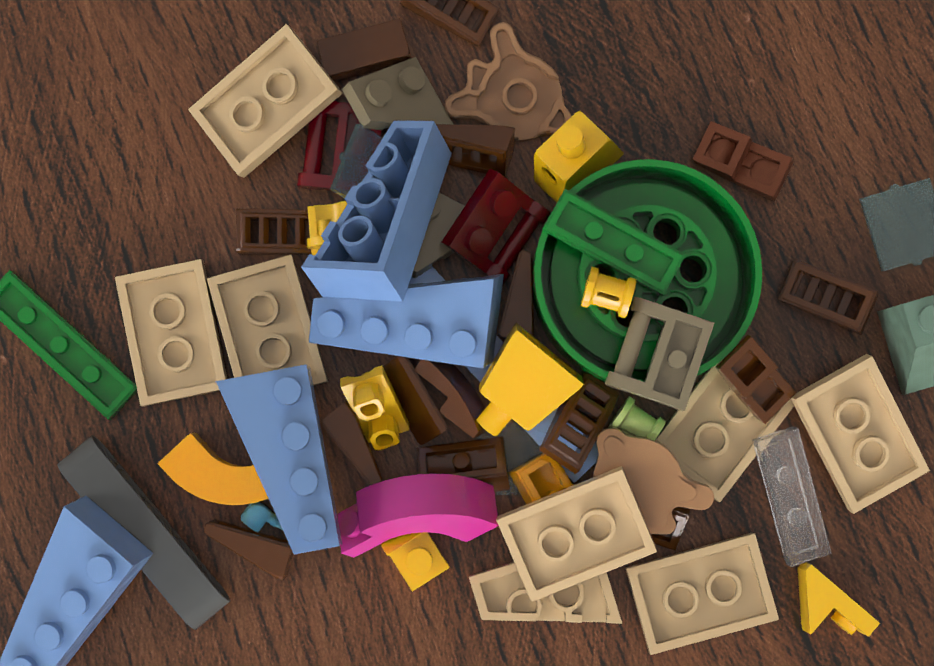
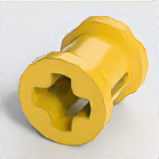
M591 267L581 306L588 308L590 304L617 311L618 317L626 318L637 279L629 277L625 281L600 274L599 268Z

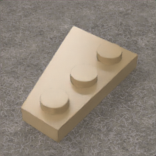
M514 562L469 576L482 620L606 622L622 624L607 572L533 602L530 600Z

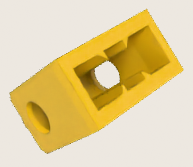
M578 111L534 153V182L557 203L564 189L570 190L594 172L613 165L624 155V152L583 112Z
M516 323L480 382L479 392L491 402L476 420L487 432L496 437L511 419L529 431L583 386L582 376Z

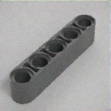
M91 435L57 464L62 475L81 498L84 496L89 497L153 552V555L141 570L192 629L197 630L230 602L229 595L99 439Z

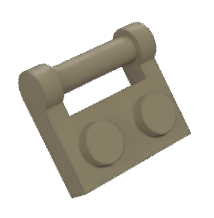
M634 297L630 307V311L634 313L614 372H608L605 385L685 411L714 323L643 298ZM652 318L662 321L664 324L643 382L631 378Z

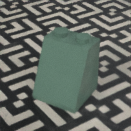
M934 295L877 311L902 395L933 387Z

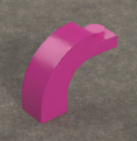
M452 474L410 475L370 485L356 492V504L338 513V523L342 539V545H340L341 554L353 558L389 539L401 535L423 532L440 533L468 542L499 526L496 521L498 513L494 486L474 478Z

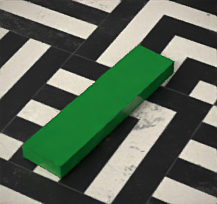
M9 270L1 278L0 321L108 420H112L137 392L136 383L14 271Z

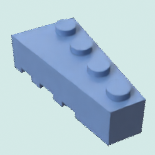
M393 121L365 165L368 173L363 181L357 186L353 185L344 198L347 202L346 208L337 222L330 221L322 233L321 237L324 240L316 255L309 254L301 266L322 297L403 302L452 154L434 121Z
M504 274L409 284L403 302L322 296L313 298L309 343L483 369L494 358Z
M305 364L216 381L293 554L342 545L310 367Z
M84 496L63 507L0 658V666H66L153 555L152 551L89 497Z

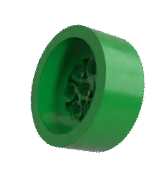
M654 159L632 160L605 167L584 178L569 191L652 237H654V226L658 223H667L674 228L676 239L669 246L685 254L686 256L683 260L692 259L698 262L702 269L700 280L698 282L685 280L681 276L679 267L663 296L636 282L632 301L634 297H639L662 305L665 300L673 299L681 304L684 313L714 323L697 376L724 359L737 346L750 326L758 307L762 286V260L759 244L748 217L736 200L721 185L705 174L682 164ZM542 231L532 263L533 303L539 322L552 345L571 365L581 372H587L605 383L608 372H614L628 327L618 323L615 315L616 311L592 304L588 308L582 307L581 300L591 267H604L611 272L612 277L625 281L628 277ZM651 318L631 378L644 382L664 322Z

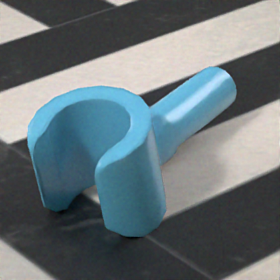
M261 502L249 504L241 514V521L255 532H259L266 522L273 527L283 530L276 514Z

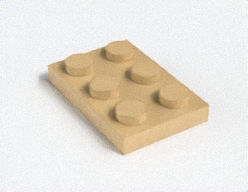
M285 24L188 110L236 174L245 178L343 94V92L289 25Z
M292 254L207 278L234 378L307 364L311 370L313 386L328 382L318 344L309 343L311 318Z
M199 259L115 277L140 406L145 407L220 391L216 381L228 378L204 261Z
M868 354L861 356L797 392L791 398L846 508L851 513L855 514L930 471L873 356Z
M717 363L705 373L691 391L685 411L677 410L661 430L656 440L667 446L676 457L680 469L688 478L708 485L714 493V499L717 502H721L794 405L790 399L766 424L757 420L729 387L716 369V366L719 364Z
M622 466L501 514L496 519L531 602L657 552L653 538Z
M755 533L744 534L625 567L650 655L779 620Z

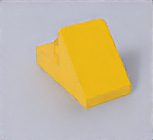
M428 532L401 535L381 543L387 556L390 555L412 592L450 568Z
M803 561L797 567L803 631L812 634L832 609L835 613L831 619L851 636L857 630L869 637L880 623L812 564Z

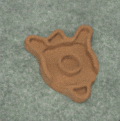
M498 23L490 31V42L494 59L490 63H485L478 59L471 60L468 63L466 87L446 99L445 110L449 117L453 119L470 118L478 120L485 125L514 127V141L531 140L544 135L552 136L571 117L570 112L564 105L562 89L558 80L559 77L554 69L545 61L527 53L521 48L513 28L508 23Z
M616 427L605 428L598 435L596 440L598 456L593 477L622 466L650 534H670L675 530L676 522L672 516V511L676 507L706 510L713 504L714 493L712 489L706 484L688 478L680 469L676 457L667 446L655 439L654 441L626 434Z

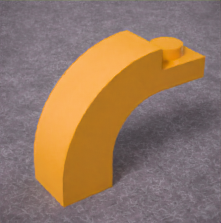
M197 433L187 435L157 463L180 487L196 497L209 502L225 505H245L269 499L254 465L239 466L223 460Z

